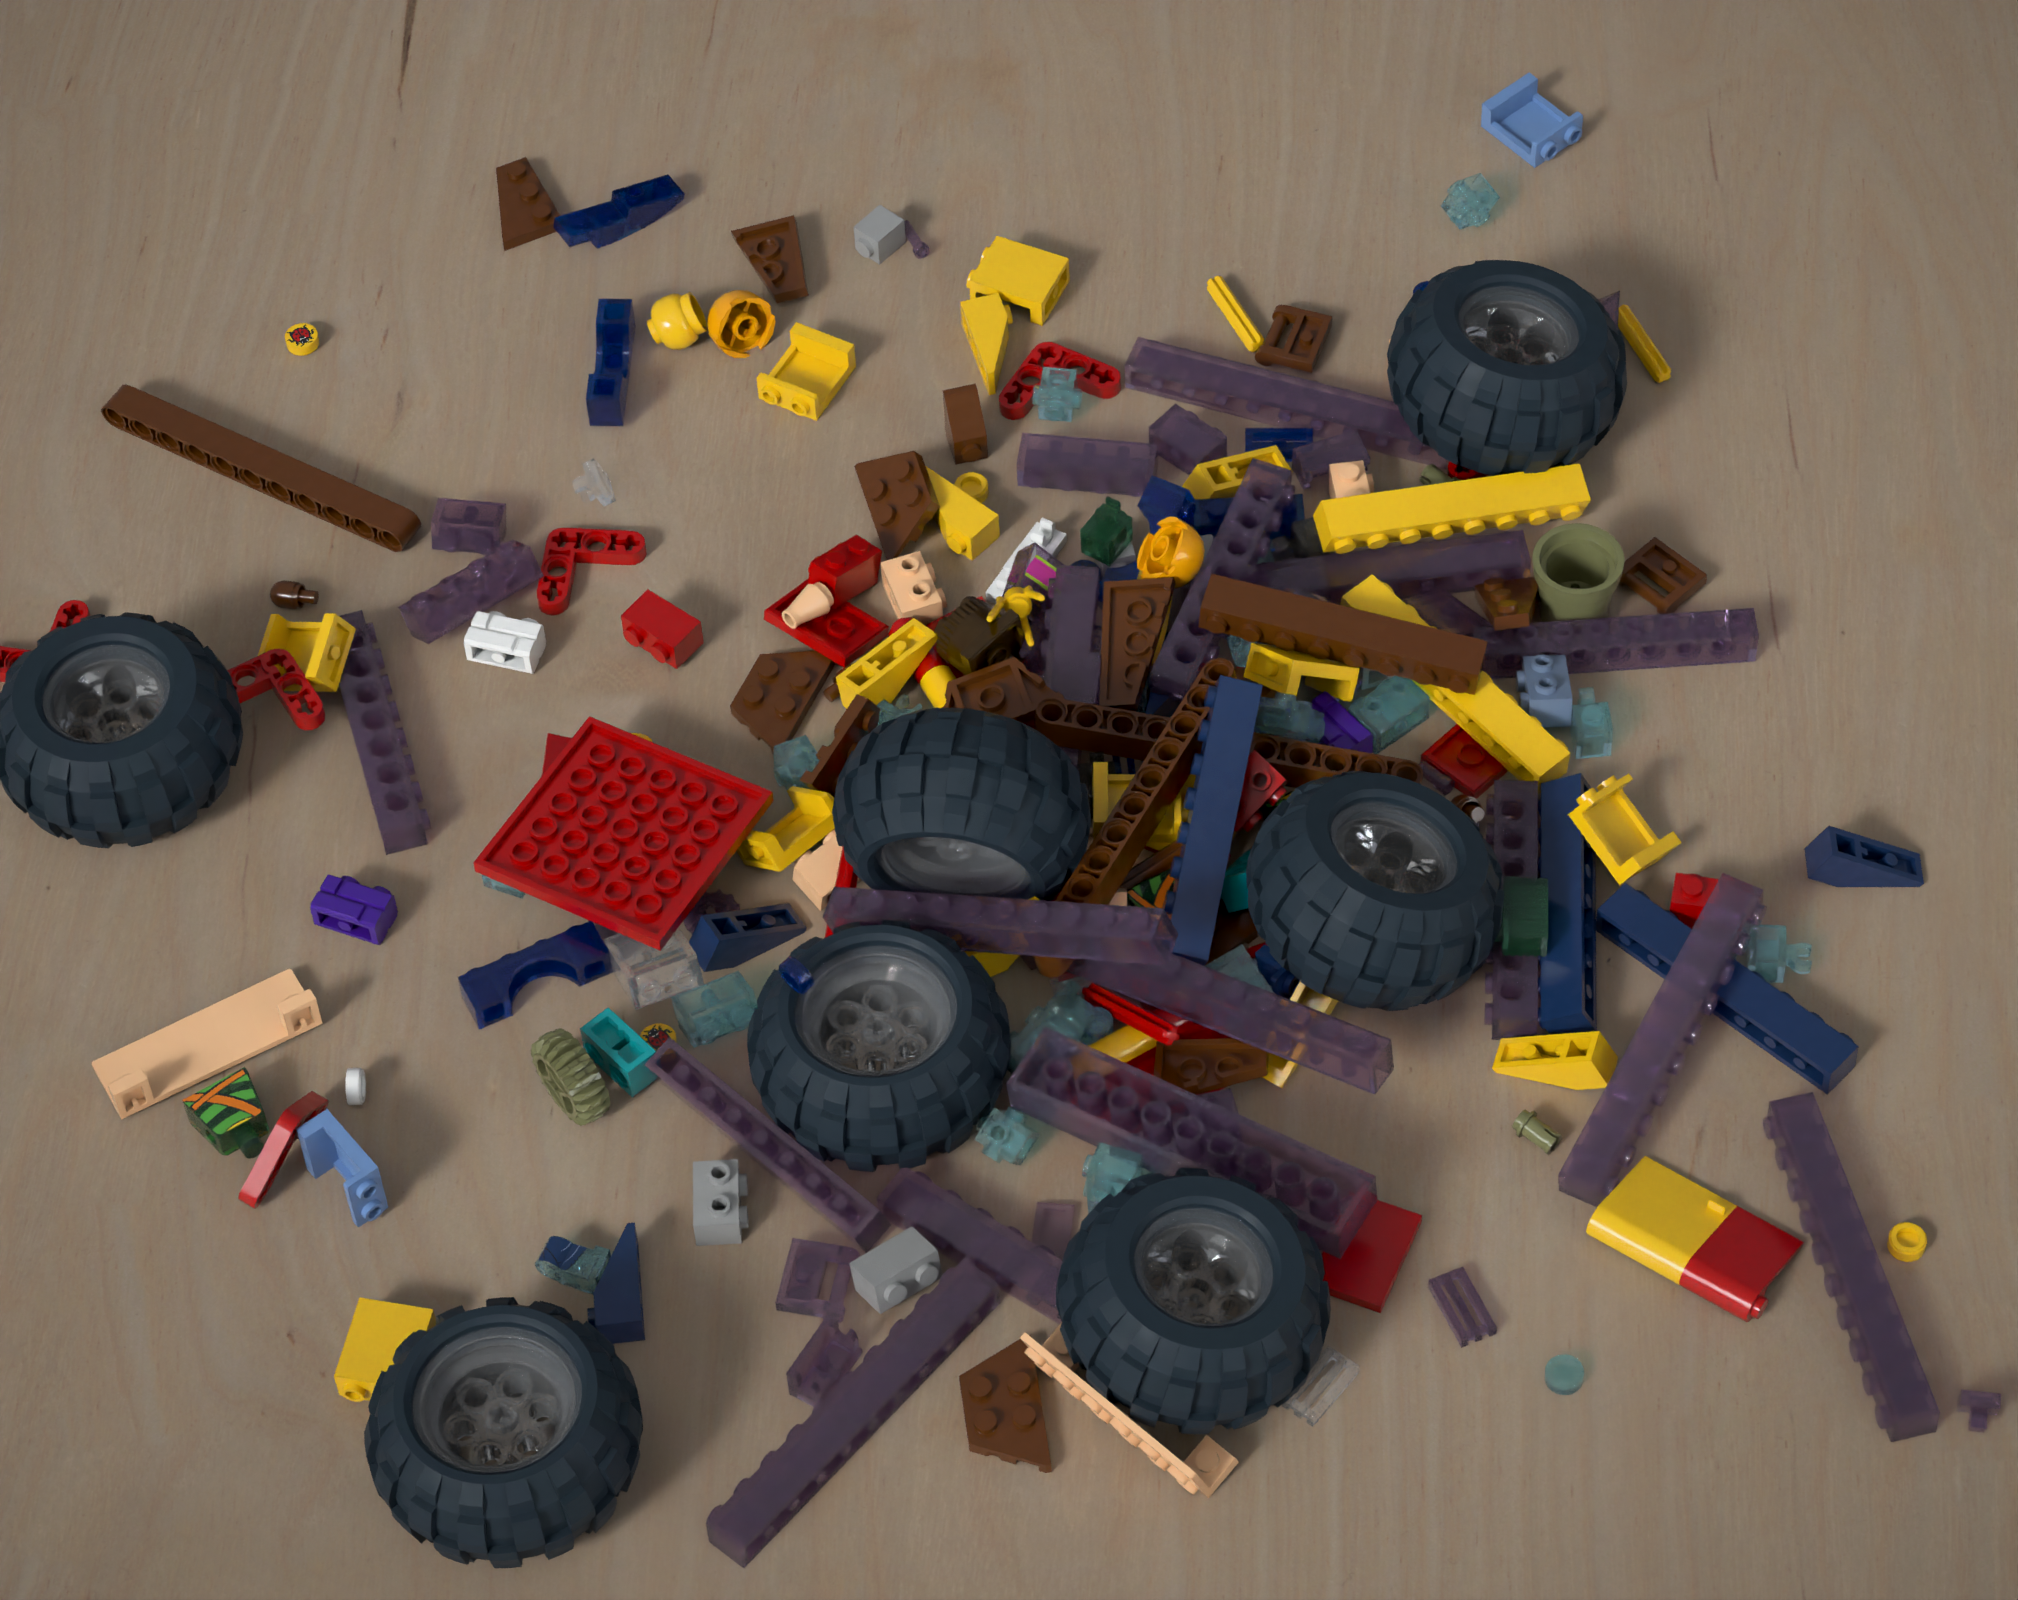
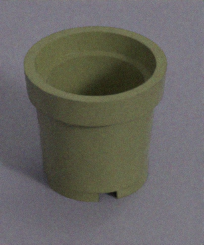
M1565 524L1549 530L1537 541L1532 555L1533 574L1539 586L1541 621L1548 630L1558 636L1566 638L1567 634H1579V638L1592 636L1599 632L1607 622L1612 595L1620 583L1625 559L1622 547L1610 533L1589 524Z

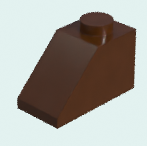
M976 383L943 390L945 432L955 465L988 458L987 434Z

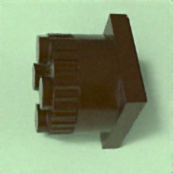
M974 596L965 597L960 606L949 617H943L938 621L934 630L938 637L936 641L937 652L964 675L1012 657L1023 662L1029 657V652L1020 617L1011 608L1004 615L999 613L992 622H988L987 616L992 607L982 599H977Z

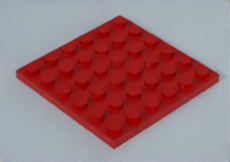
M589 716L473 862L474 869L477 873L661 951L773 803V792Z

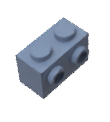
M1544 654L1523 656L1522 671H1516V690L1520 692L1519 707L1529 716L1536 717L1543 727H1571L1573 698L1566 656Z

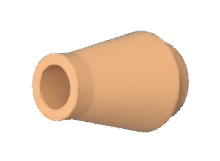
M820 582L807 584L790 606L782 612V618L790 628L795 629L805 622L828 613L830 606L834 604L833 596L829 589Z

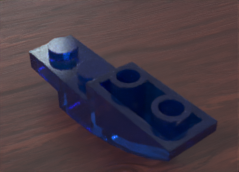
M667 174L613 190L611 201L554 217L553 228L569 247L591 241L598 249L617 242L655 222L684 199L685 193Z

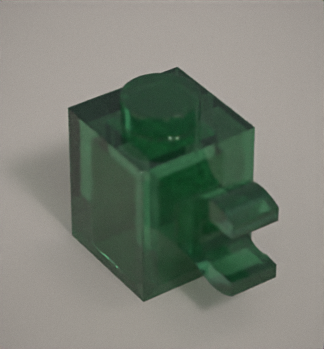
M1107 496L1105 498L1106 504L1103 503L1097 508L1092 517L1081 528L1080 543L1081 553L1110 567L1133 540L1132 517L1120 510L1121 503Z

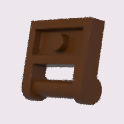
M1281 304L1276 306L1272 315L1274 321L1264 344L1259 346L1256 351L1255 360L1263 366L1277 364L1312 373L1332 327V316ZM1293 323L1294 325L1284 348H1276L1285 326Z
M1654 537L1624 562L1619 585L1629 587L1655 606L1658 614L1668 619L1675 613L1678 606L1706 584L1707 574ZM1639 570L1670 594L1664 597L1634 574Z

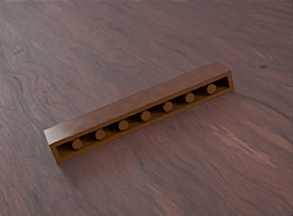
M1212 573L1200 607L1199 627L1207 629L1212 633H1224L1240 637L1248 642H1261L1276 646L1281 650H1293L1309 654L1317 659H1330L1345 663L1350 667H1362L1378 671L1386 676H1399L1414 680L1419 684H1431L1447 688L1456 693L1475 695L1488 641Z

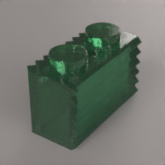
M1503 877V889L1501 890L1505 892L1502 923L1495 940L1496 942H1502V954L1504 956L1510 954L1511 956L1518 955L1520 957L1523 955L1527 957L1531 955L1534 957L1539 955L1541 957L1547 956L1548 878Z

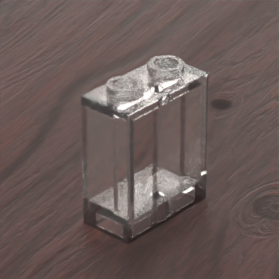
M679 927L661 951L620 933L603 939L611 970L636 1010L705 985L697 954ZM678 953H679V956H676V957H674V958L665 960V961H663V962L654 964V965H652V966L643 968V969L638 970V971H635V972L632 971V970L637 969V968H639V967L648 965V964H650V963L659 961V960H661V959H664V958H667V957H670V956H672V955H675V954H678ZM666 986H671L669 991H664Z

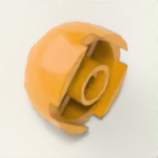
M732 290L722 294L710 308L707 318L709 335L717 347L725 354L733 358H747L750 355L745 353L746 351L756 346H759L761 350L767 345L774 332L775 316L771 313L770 304L762 297L748 290Z
M1170 516L1157 523L1161 528L1155 535L1149 532L1144 538L1138 553L1137 568L1143 571V575H1140L1142 579L1174 577L1176 583L1174 589L1188 584L1201 573L1205 550L1203 540L1192 526L1177 517Z

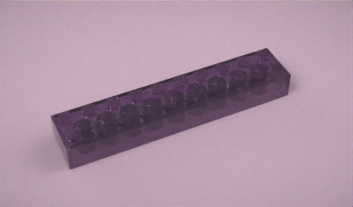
M1047 1027L1043 1028L1006 1083L1012 1108L1155 1174L1161 1173L1168 1177L1174 1176L1179 1168H1201L1208 1170L1210 1177L1230 1181L1231 1175H1235L1256 1184V1193L1266 1199L1273 1197L1277 1200L1280 1199L1298 1216L1299 1230L1305 1231L1308 1237L1313 1236L1319 1250L1339 1259L1345 1253L1378 1200L1376 1176Z

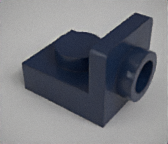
M1263 945L1255 952L1260 979L1272 987L1275 1004L1283 1007L1290 1000L1300 980L1290 971L1284 969L1269 953L1270 948L1267 945Z

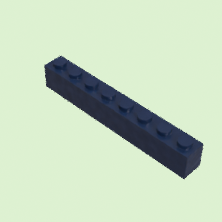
M1220 675L1214 686H1208L1204 706L1210 708L1208 719L1201 720L1197 740L1203 741L1201 753H1195L1190 774L1196 775L1194 788L1188 787L1183 808L1189 809L1187 822L1181 821L1176 842L1182 844L1180 857L1174 856L1169 876L1175 878L1173 891L1167 890L1162 911L1168 913L1166 926L1160 925L1155 946L1161 948L1160 960L1202 969L1208 961L1263 685Z
M1581 773L1541 783V798L1537 800V808L1541 817V827L1537 829V837L1541 846V857L1537 858V867L1541 875V886L1537 888V897L1541 905V916L1537 917V927L1541 935V946L1537 947V957L1541 965V976L1537 978V988L1541 996V1007L1537 1008V1019L1540 1027L1546 1029L1550 1035L1597 1031L1595 851L1568 815L1579 806L1576 799L1591 789V786Z
M1624 883L1597 909L1596 931L1825 1094L1828 1095L1855 1068L1859 1046L1848 1035L1839 1033L1826 1024L1818 1014L1809 1012L1796 1003L1791 995L1784 991H1779L1766 982L1760 973L1746 968L1730 952L1722 951L1701 932L1692 930L1679 921L1674 913L1664 910L1652 902L1644 892L1635 890L1627 883Z

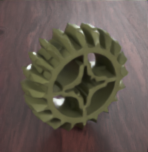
M562 1028L540 1036L539 1040L532 1044L531 1056L533 1058L532 1063L537 1069L536 1073L540 1076L548 1094L561 1110L567 1114L569 1119L580 1126L601 1118L611 1105L609 1091L605 1087V1081L599 1073L600 1070L595 1066L593 1059L587 1054L586 1049L580 1045L578 1039Z

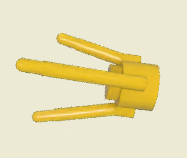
M1029 585L1025 588L1012 587L1005 592L1004 597L999 596L996 598V604L988 614L987 621L992 622L1002 608L1006 612L1011 608L1019 615L1028 646L1031 647L1034 645V640L1027 618L1032 610L1031 598L1044 601L1045 596L1034 591L1032 586Z

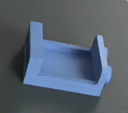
M1529 72L1482 103L1481 127L1536 168L1543 162L1551 160L1568 145H1572L1582 136L1583 115L1577 111L1568 117L1537 93L1538 79Z
M328 1109L296 1129L305 1164L311 1175L317 1179L334 1167L346 1180L343 1186L352 1220L357 1227L377 1219L384 1210L389 1208L378 1166Z

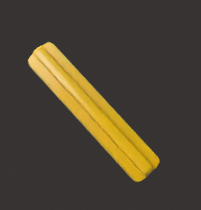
M1217 275L1214 278H1210L1207 281L1208 292L1250 352H1255L1259 346L1264 344V337L1223 277Z
M1623 304L1620 307H1615L1613 309L1614 314L1612 315L1613 320L1654 381L1657 383H1661L1664 380L1667 381L1671 377V368L1629 306Z

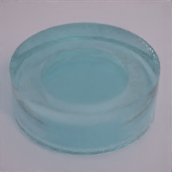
M1557 1355L1551 1358L1545 1367V1383L1556 1394L1571 1395L1577 1392L1583 1384V1365L1573 1356Z

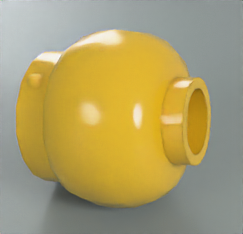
M691 292L684 295L669 294L657 300L651 308V319L647 320L649 331L657 344L664 343L667 348L672 350H681L689 347L698 340L699 334L708 331L707 321L702 308Z

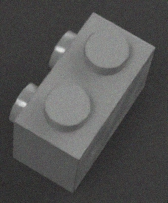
M738 1159L693 1162V1228L696 1246L742 1243V1229L749 1228L748 1207L741 1206V1196H748L747 1173L740 1174Z
M913 1226L849 1263L855 1290L880 1314L943 1277L938 1250Z

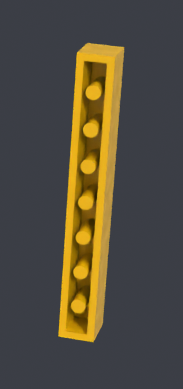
M1579 463L1551 467L1546 472L1524 473L1523 471L1321 500L1313 514L1323 553L1336 551L1338 554H1344L1359 547L1368 546L1370 549H1378L1388 543L1401 541L1402 544H1411L1427 537L1440 540L1450 537L1455 533L1466 532L1467 535H1474L1489 528L1498 527L1499 530H1508L1517 524L1530 523V525L1535 526L1544 524L1551 519L1562 518L1564 521H1570L1582 515L1591 498Z
M1373 574L1341 597L1342 606L1436 628L1429 626L1419 616L1413 606L1405 604L1395 595L1393 589L1387 583L1381 582ZM1481 672L1475 695L1456 693L1447 688L1431 684L1423 685L1408 679L1536 796L1541 793V783L1559 779L1567 773L1571 753L1564 742L1551 736L1536 717L1529 716L1520 708L1514 697L1500 690L1486 672Z

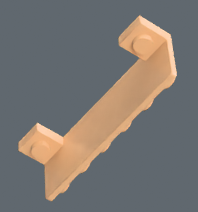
M287 969L93 1061L92 1067L122 1120L323 1023L317 1000L311 989L304 991L293 971Z
M1061 1324L1042 1346L1024 1332L1020 1339L1028 1346L1024 1353L1034 1361L1038 1368L1049 1377H1054L1078 1401L1082 1400L1106 1424L1110 1423L1135 1448L1138 1446L1153 1463L1163 1471L1167 1470L1192 1495L1199 1490L1209 1498L1239 1463L1235 1457L1207 1434L1186 1460L1182 1462L1074 1373L1079 1367V1363L1074 1364L1068 1353L1060 1331Z

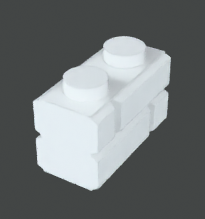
M476 611L471 627H469L464 637L467 660L534 674L539 658H541L546 647L544 626L531 618H523L522 620L509 618L498 611H491L489 613Z

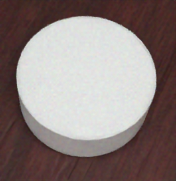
M348 1068L346 1072L348 1105H362L366 1097L365 1072L362 1068Z

